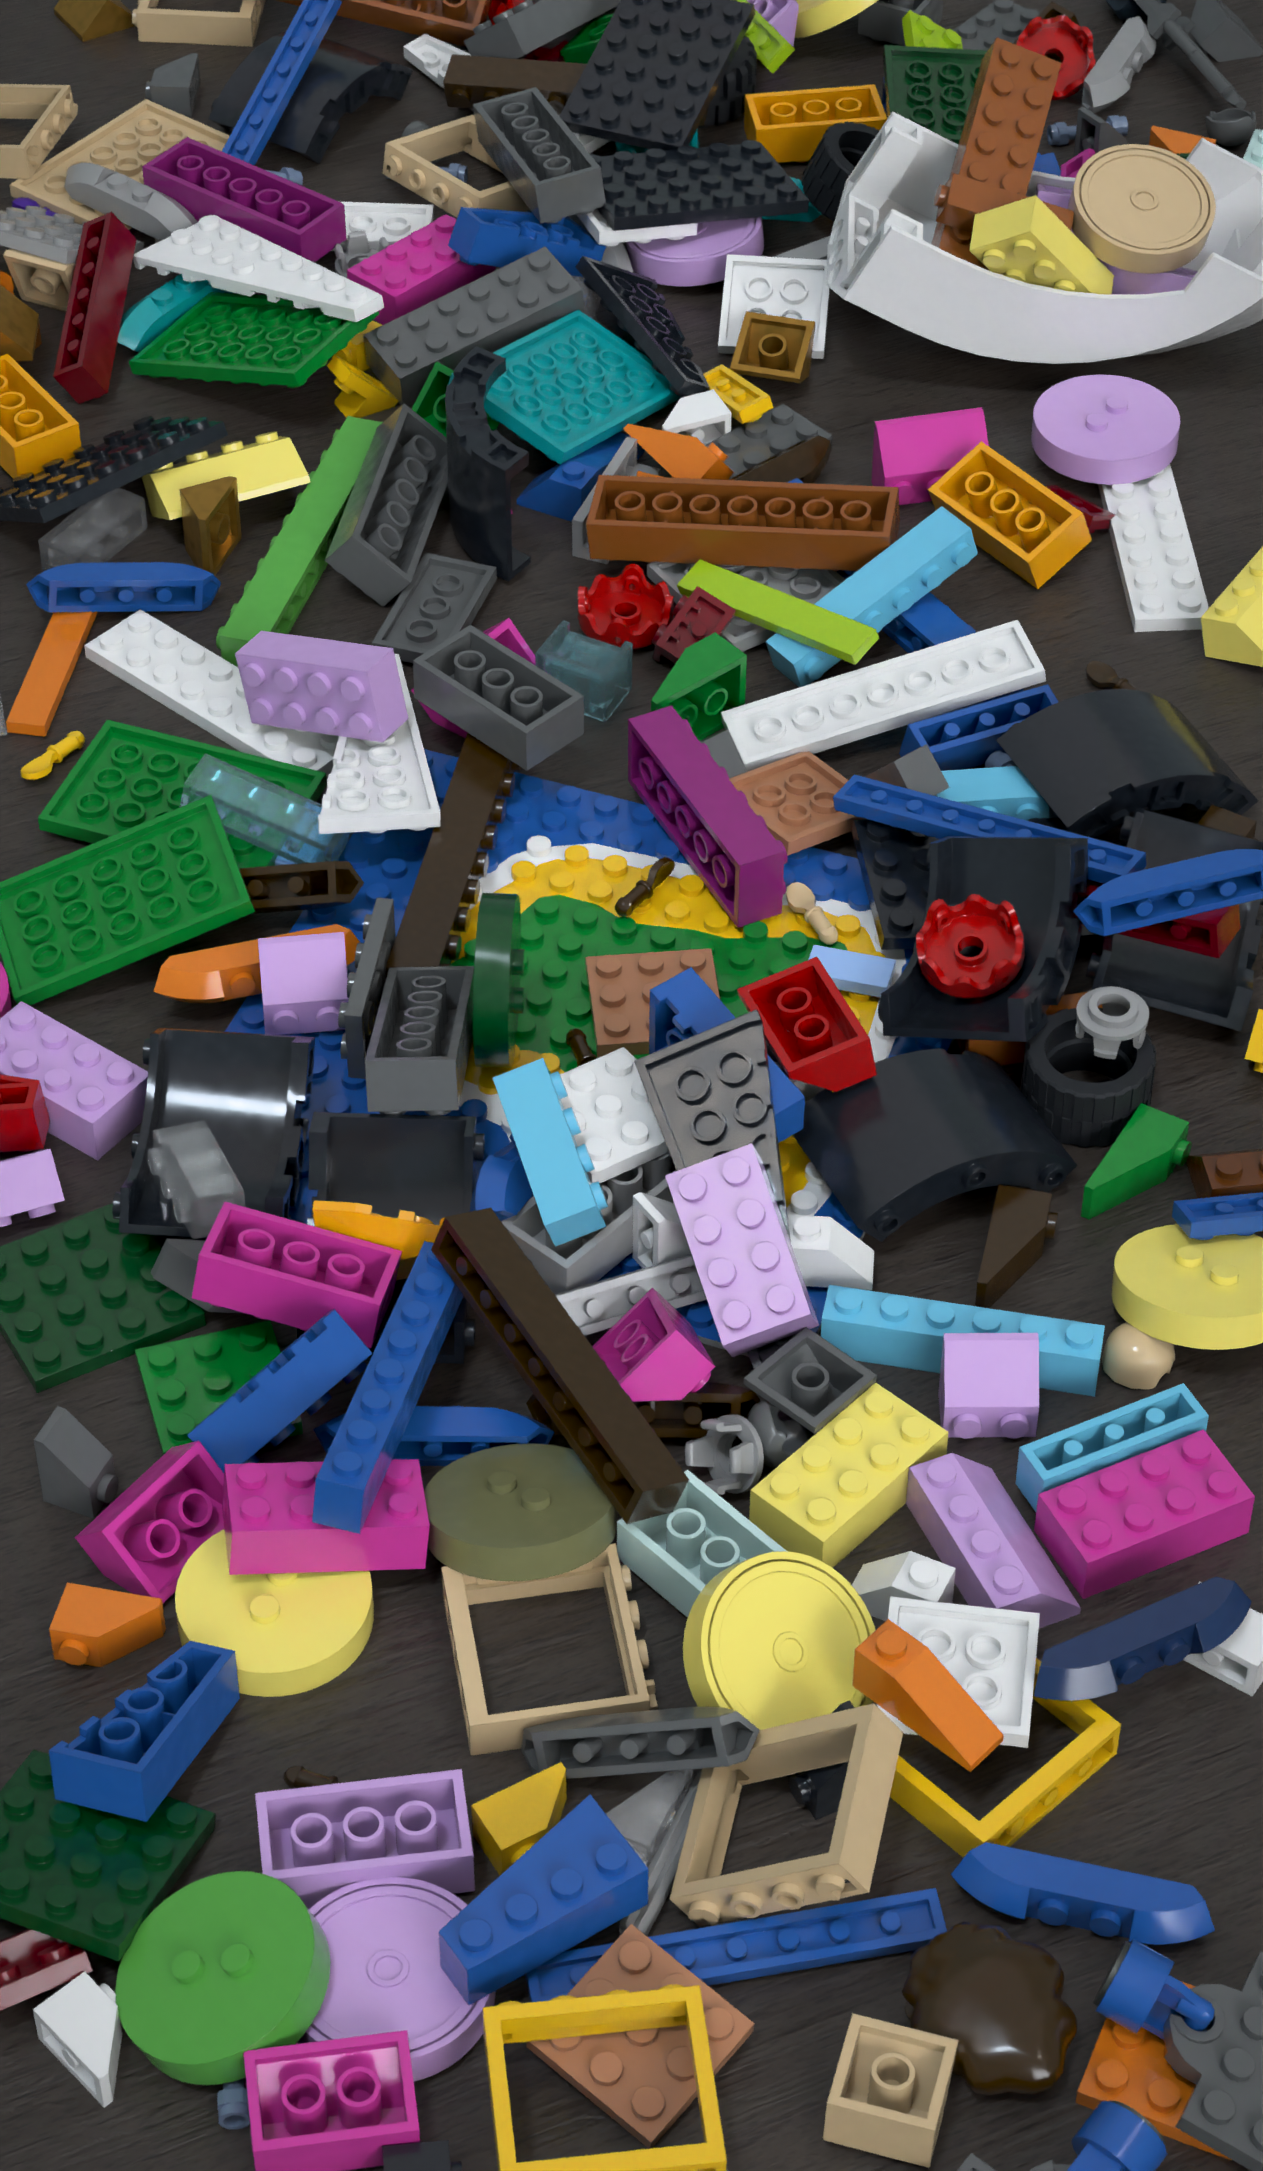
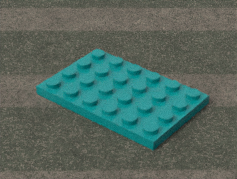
M576 310L493 352L506 359V372L491 386L484 402V409L493 420L502 423L516 433L520 439L529 442L543 452L547 458L561 465L624 430L623 428L627 424H635L682 397L675 394L669 388L670 382L667 378L651 366L653 362L651 359L580 310ZM454 373L451 374L448 385H450L451 381L453 380Z

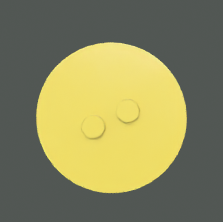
M796 0L799 8L795 38L808 37L830 29L859 14L878 0Z
M1178 1224L1165 1225L1141 1232L1127 1240L1116 1253L1112 1282V1301L1114 1307L1126 1322L1139 1331L1171 1344L1209 1350L1237 1349L1263 1343V1238L1255 1234L1249 1236L1229 1234L1214 1236L1209 1240H1198L1189 1238Z
M224 1529L211 1536L194 1551L180 1573L175 1590V1607L182 1646L189 1641H195L234 1650L239 1693L251 1696L281 1697L295 1695L330 1682L348 1669L359 1657L369 1640L374 1621L373 1591L369 1571L229 1575Z
M780 1551L760 1554L721 1571L709 1581L697 1596L687 1618L683 1639V1661L687 1682L698 1707H722L735 1710L759 1730L831 1714L841 1703L849 1700L855 1708L872 1704V1700L852 1686L855 1649L875 1631V1626L865 1603L857 1591L839 1572L816 1558L796 1552Z

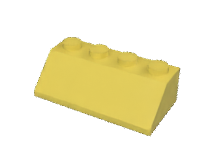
M277 431L255 436L256 443L243 446L242 441L223 444L220 446L222 452L208 455L207 450L192 452L186 455L187 461L177 464L171 462L142 476L152 517L166 520L182 517L180 489L227 476L237 477L238 500L240 502L310 483V478L290 437H278Z
M1263 546L1202 615L1201 625L1205 657L1263 667Z

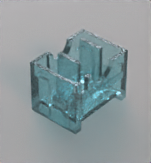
M562 620L535 653L537 667L584 696V715L606 722L632 689L633 643L625 641L620 648L570 631V622Z

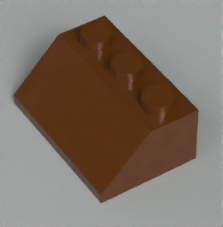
M1263 1148L1189 1155L1186 1160L1198 1199L1263 1192Z

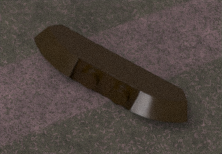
M817 435L799 441L728 480L789 482L798 478L803 483L813 484L824 470L832 450L830 440Z
M348 861L240 868L255 912L251 914L319 909L348 904L352 902L364 884Z
M707 1382L700 1390L694 1393L689 1392L682 1400L637 1401L633 1403L658 1437L702 1438L708 1432V1430L701 1428L702 1421L717 1419L731 1414L740 1415L748 1419V1413L753 1405L761 1402V1400L751 1389L730 1384ZM532 1394L526 1404L533 1419L553 1430V1435H563L536 1396Z

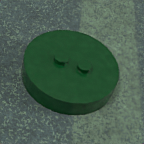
M482 893L480 900L473 983V1050L476 1067L512 1068L514 1062L518 1013L523 1014L524 987H520V975L524 974V949H521V910L518 894Z

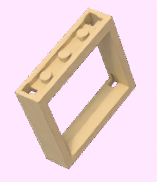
M138 0V9H133L132 24L138 27V37L141 42L253 47L266 0H243L239 13L156 9L159 0Z
M0 84V119H39L20 145H0V178L31 179L77 116L78 106L73 101L70 85Z
M474 115L441 124L385 144L382 174L456 218L461 207L519 212L530 210L509 181L478 191L431 163V161L465 151L501 172L478 140Z
M616 1543L610 1544L598 1557L579 1568L560 1575L536 1580L494 1581L465 1575L448 1566L441 1567L443 1601L471 1756L521 1749L523 1730L535 1725L581 1716L657 1709L654 1680H645L643 1670L649 1669L645 1639L636 1640L634 1631L640 1630L637 1601H628L626 1591L632 1590L630 1568L627 1565L620 1566ZM604 1587L627 1696L488 1715L468 1605Z
M873 1703L760 1730L747 1761L725 1767L702 1768L670 1900L690 1920H693L699 1927L742 1918H755L762 1914L786 1909H799L810 1904L830 1900L837 1901L840 1898L869 1893L903 1732ZM849 1761L829 1853L721 1875L743 1785Z

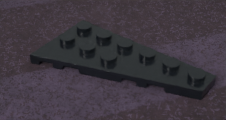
M582 256L575 267L585 278L583 283L590 290L596 292L601 298L600 304L617 317L618 326L631 334L635 339V347L648 355L653 361L651 366L670 382L669 388L680 397L709 391L710 387L700 367L690 361L693 357L691 349L686 346L682 347L685 338L672 312L663 307L666 302L664 296L654 292L658 287L656 281Z

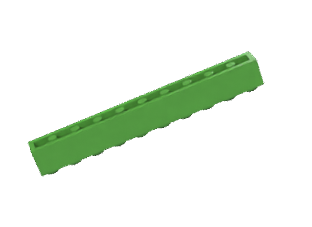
M347 416L342 427L336 429L332 444L321 455L318 468L309 475L310 483H308L303 493L300 492L297 495L295 507L291 514H286L278 536L272 538L266 557L259 560L256 574L252 580L246 582L242 598L239 603H234L232 606L230 618L226 625L219 628L216 646L218 649H221V658L238 667L235 653L260 631L289 634L328 565L324 560L376 429L383 422Z

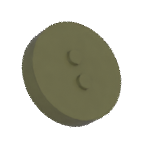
M511 1444L480 1450L461 1457L436 1473L424 1490L430 1525L428 1548L444 1565L457 1572L476 1578L494 1581H528L560 1575L579 1568L598 1557L611 1544L617 1533L618 1511L576 1452L566 1447L548 1444Z

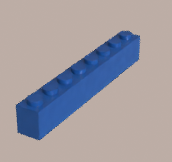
M424 1241L319 1470L315 1484L312 1522L360 1534L464 1295L432 1252L431 1248L434 1243Z

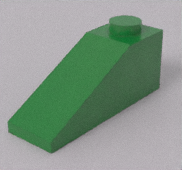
M1141 1103L1085 1184L1081 1217L1089 1220L1166 1181L1176 1165L1182 1167L1189 1156L1192 1143L1187 1141L1189 1122Z

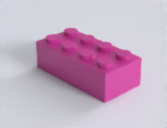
M446 214L347 269V279L382 295L384 308L378 311L379 315L373 320L384 325L495 271L496 267L484 264L477 266L469 265L459 259V254L448 246L456 219Z
M224 1201L198 1256L192 1299L207 1302L213 1306L225 1307L250 1314L259 1319H267L296 1327L303 1331H307L330 1310L335 1309L368 1348H372L394 1293L402 1251Z
M1203 1429L1038 1494L1034 1531L1081 1598L1085 1599L1247 1534L1249 1532L1255 1496Z
M393 1459L360 1534L312 1522L316 1477L323 1462L225 1464L222 1511L229 1575L425 1569L430 1525L419 1459Z

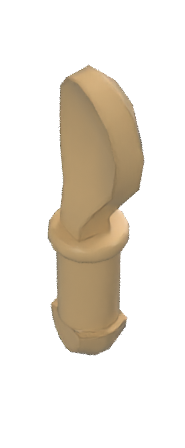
M799 882L791 883L786 890V899L789 907L794 912L805 914V921L811 924L824 944H834L838 940V931L825 917L823 909L816 906V899L812 890L805 884Z

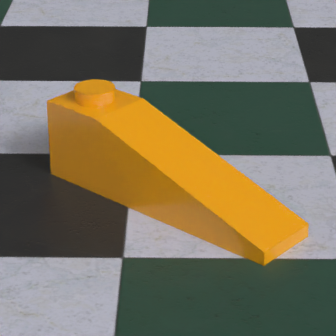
M314 1200L312 1208L315 1227L401 1250L402 1255L396 1281L408 1278L424 1241L434 1243L444 1221V1218H441L439 1225H435L426 1218L415 1216V1212L400 1210L397 1218L386 1217L372 1213V1205L351 1202Z

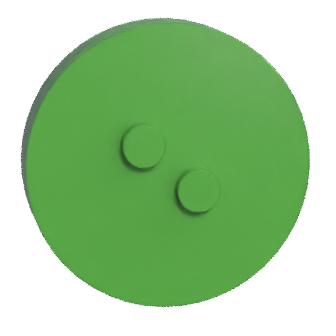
M234 1871L215 1874L197 1880L176 1891L148 1915L140 1925L130 1947L123 1955L118 1969L115 1990L116 2004L119 2011L118 2016L127 2035L148 2060L162 2073L173 2079L196 2085H216L246 2078L245 2051L294 2045L315 2019L324 2000L330 1977L331 1960L327 1938L322 1927L301 1898L289 1886L274 1877L256 1872Z

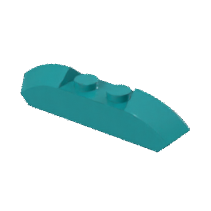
M179 274L126 311L122 316L117 342L136 352H140L210 292H234L213 288L208 280L184 281L182 274Z

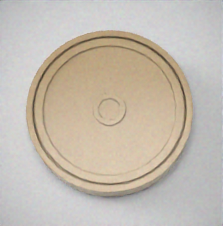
M1124 144L1104 149L1094 154L1082 165L1073 185L1068 210L1074 211L1072 223L1074 234L1097 258L1122 270L1153 274L1178 269L1198 256L1208 239L1215 218L1216 204L1213 191L1205 177L1184 158L1168 150L1150 145Z

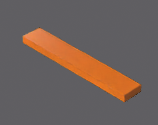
M53 612L6 720L7 732L46 737L98 612Z

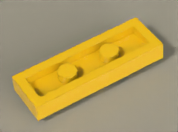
M723 364L703 374L710 390H714L731 411L732 417L742 424L754 422L760 419L763 413L774 408L770 395Z

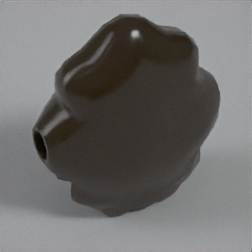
M962 1921L951 1927L948 1931L936 1935L928 1944L918 1948L911 1954L910 1974L902 1989L903 1997L906 1999L904 2010L911 2020L910 2028L959 2040L952 2074L961 2075L966 2084L975 2093L983 2095L1005 2092L1037 2094L1050 2090L1064 2071L1067 2049L1077 2033V2018L1069 2005L1061 1999L1065 1976L1059 1963L1041 1946L1012 1940L1011 1936L1001 1926L975 1925Z

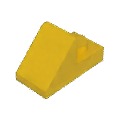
M335 355L328 363L327 367L336 376L334 383L342 390L335 399L334 404L346 418L347 416L365 417L395 407L399 402L382 382L339 356Z

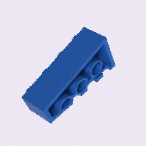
M468 207L460 208L448 246L459 254V259L464 263L474 266L484 264L500 268L546 247L574 280L582 283L585 278L575 267L581 257L585 256L601 262L606 246L598 244L589 232L568 216L563 217L561 221L556 223L541 224L532 212Z
M692 967L650 989L649 1054L735 1019V1016ZM767 1054L778 1143L803 1129L805 1097Z
M335 1309L330 1310L193 1428L187 1436L192 1442L198 1440L201 1442L223 1473L225 1464L257 1463L259 1458L255 1453L268 1442L276 1447L296 1429L291 1422L305 1410L311 1416L332 1398L328 1391L340 1380H343L347 1385L363 1372L368 1366L364 1360L372 1352Z
M189 1641L147 1674L148 1682L144 1686L132 1691L127 1689L115 1699V1708L101 1719L92 1716L79 1726L80 1735L69 1744L61 1740L49 1750L55 1799L147 1822L240 1699L235 1651Z
M589 1794L438 1931L440 1967L468 2006L646 1906L648 1904L649 1868L591 1794Z

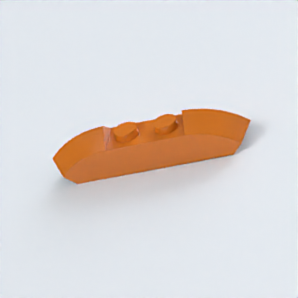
M338 924L271 936L284 937L344 932L347 966L355 961L356 947L360 943L351 929ZM258 939L170 956L161 965L153 992L173 1000L188 1003H214L262 994Z

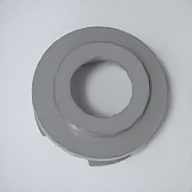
M365 231L348 233L346 252H343L340 244L335 245V255L337 257L335 273L347 278V269L389 246L385 237L380 238L379 250L369 248Z
M1113 986L1095 988L1085 993L1078 1001L1076 1008V1037L1081 1039L1084 1037L1085 1032L1093 1036L1094 1056L1115 1059L1121 1041L1133 1038V1047L1141 1048L1145 1040V1029L1149 1021V1008L1139 995L1128 989ZM1101 1004L1103 1008V1013L1098 1008V1006Z
M736 1414L702 1421L701 1428L708 1430L707 1435L697 1440L686 1442V1466L708 1467L713 1480L704 1484L718 1495L725 1494V1491L736 1494L752 1489L760 1479L764 1464L762 1442L754 1426L746 1418ZM738 1436L742 1444L732 1447L734 1439Z

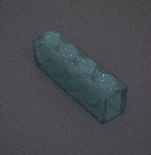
M206 753L184 783L180 807L212 795L227 833L294 863L337 861L347 846L350 832L319 834L318 814H321V804Z

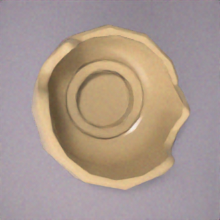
M1125 1322L1116 1327L1106 1341L1101 1358L1103 1370L1114 1382L1130 1389H1153L1165 1373L1169 1374L1175 1360L1174 1344L1153 1338Z

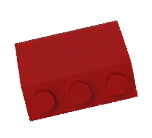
M818 957L737 989L738 996L748 1012L758 1010L763 1021L765 1040L790 1079L837 1092L877 1075L870 1038Z

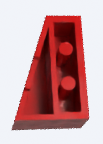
M0 1074V1152H27L44 1149L50 1119L40 1081Z

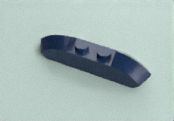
M1213 1577L1048 1648L1044 1651L1040 1664L1034 1696L1051 1700L1073 1701L1092 1699L1118 1691L1117 1686L1122 1683H1134L1147 1672L1163 1665H1175L1189 1654L1205 1653L1220 1645L1241 1625L1252 1601L1235 1581Z

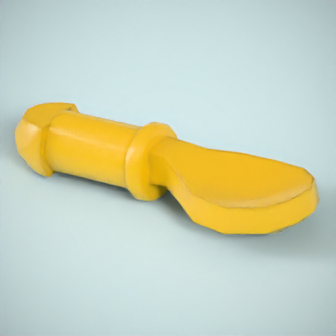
M73 731L68 733L67 737L57 744L48 746L47 752L21 768V777L26 780H37L47 776L52 771L53 763L62 762L63 758L77 748L81 749L85 742L84 735L80 731Z

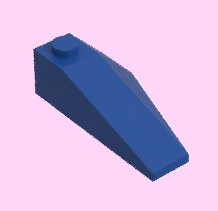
M619 432L561 465L557 464L533 479L517 497V505L572 522L575 514L597 483L598 476L603 474L626 437L631 436ZM637 443L638 460L645 450Z

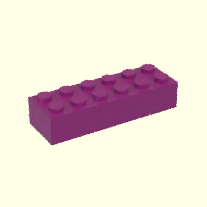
M189 137L184 138L142 166L144 185L179 202L192 214L197 222L202 217L216 215L312 262H316L333 250L336 244H341L347 240L345 204Z
M672 705L628 719V782L736 927L739 928L781 914L782 899L786 893V885L783 879L784 864L787 863L786 849L780 840H776L769 832L763 817L756 815L749 806L745 794L741 790L738 791L731 783L725 768L719 767L714 761L707 745L697 739L690 723L686 719H682Z

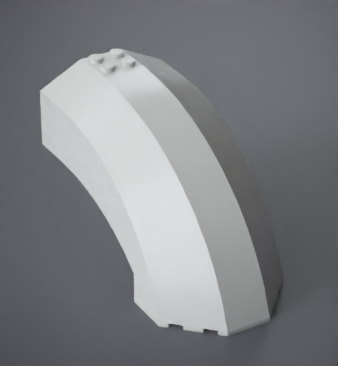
M892 111L846 180L827 246L826 285L844 300L903 329L948 347L992 358L1048 364L1096 362L1161 353L1204 343L1263 320V170L1204 138L1200 139L1186 158L1189 163L1201 172L1209 183L1215 198L1216 212L1204 248L1195 259L1182 267L1198 271L1184 290L1122 295L1065 291L1026 283L988 271L931 244L937 225L935 220L938 207L933 205L934 197L939 185H945L950 178L959 144ZM1032 171L1026 196L1031 197L1035 195L1037 183L1073 189L1076 178Z

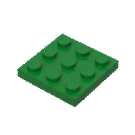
M271 1320L135 1349L138 1370L162 1456L171 1447L192 1442L187 1434L280 1354ZM299 1415L291 1422L296 1429L288 1437L303 1434L302 1420Z

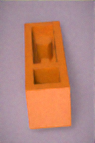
M627 424L623 428L632 438L637 439V443L673 478L728 480L734 473L724 463L728 456L713 442L707 447L698 438L633 424Z
M889 1619L855 1649L852 1686L969 1772L977 1767L1003 1742L1004 1735L930 1649Z

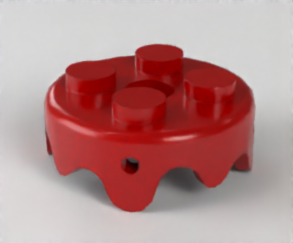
M1065 15L1049 19H1042L1041 16L1035 17L1028 23L1016 42V45L1045 56L1048 53H1055L1060 57L1061 66L1052 100L1068 98L1084 87L1085 78L1096 63L1091 30L1086 26L1075 24Z
M629 564L624 568L622 574L617 577H607L604 574H598L594 578L589 590L586 586H579L578 622L581 630L588 638L615 651H627L629 649L652 645V639L663 623L669 626L672 622L674 596L670 595L669 588L664 581L656 584V586L651 585L646 580L643 569L639 565Z
M977 894L969 895L963 903L956 906L947 905L943 899L935 900L927 911L926 920L922 928L916 934L918 962L923 975L936 989L953 997L968 999L994 994L1013 981L1023 965L1025 957L1024 936L1016 911L1011 903L1006 900L1000 904H994ZM968 946H977L982 949V952L974 957H966L960 954Z

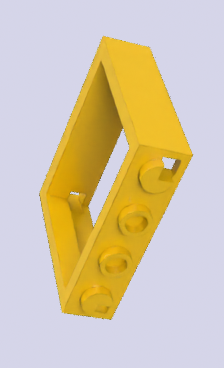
M1036 1658L1033 1699L1079 1736L980 1821L898 1755L890 1798L963 1858L970 1850L985 1842L1007 1847L1013 1845L1117 1754L1121 1724L1090 1699L1069 1701L1051 1700L1034 1696L1041 1664L1038 1658Z
M670 1984L656 1990L637 1992L613 1990L605 1995L579 1998L562 1995L550 2001L530 2003L507 2001L497 2006L483 2007L484 2043L498 2171H726L727 2159L700 1985L684 1987L678 1984ZM687 2025L704 2143L516 2163L503 2044Z

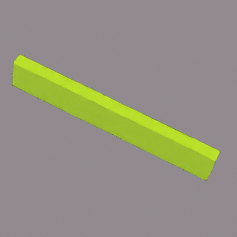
M701 559L677 584L678 590L682 595L685 594L690 597L698 586L735 609L736 617L854 665L859 662L879 639L875 628Z

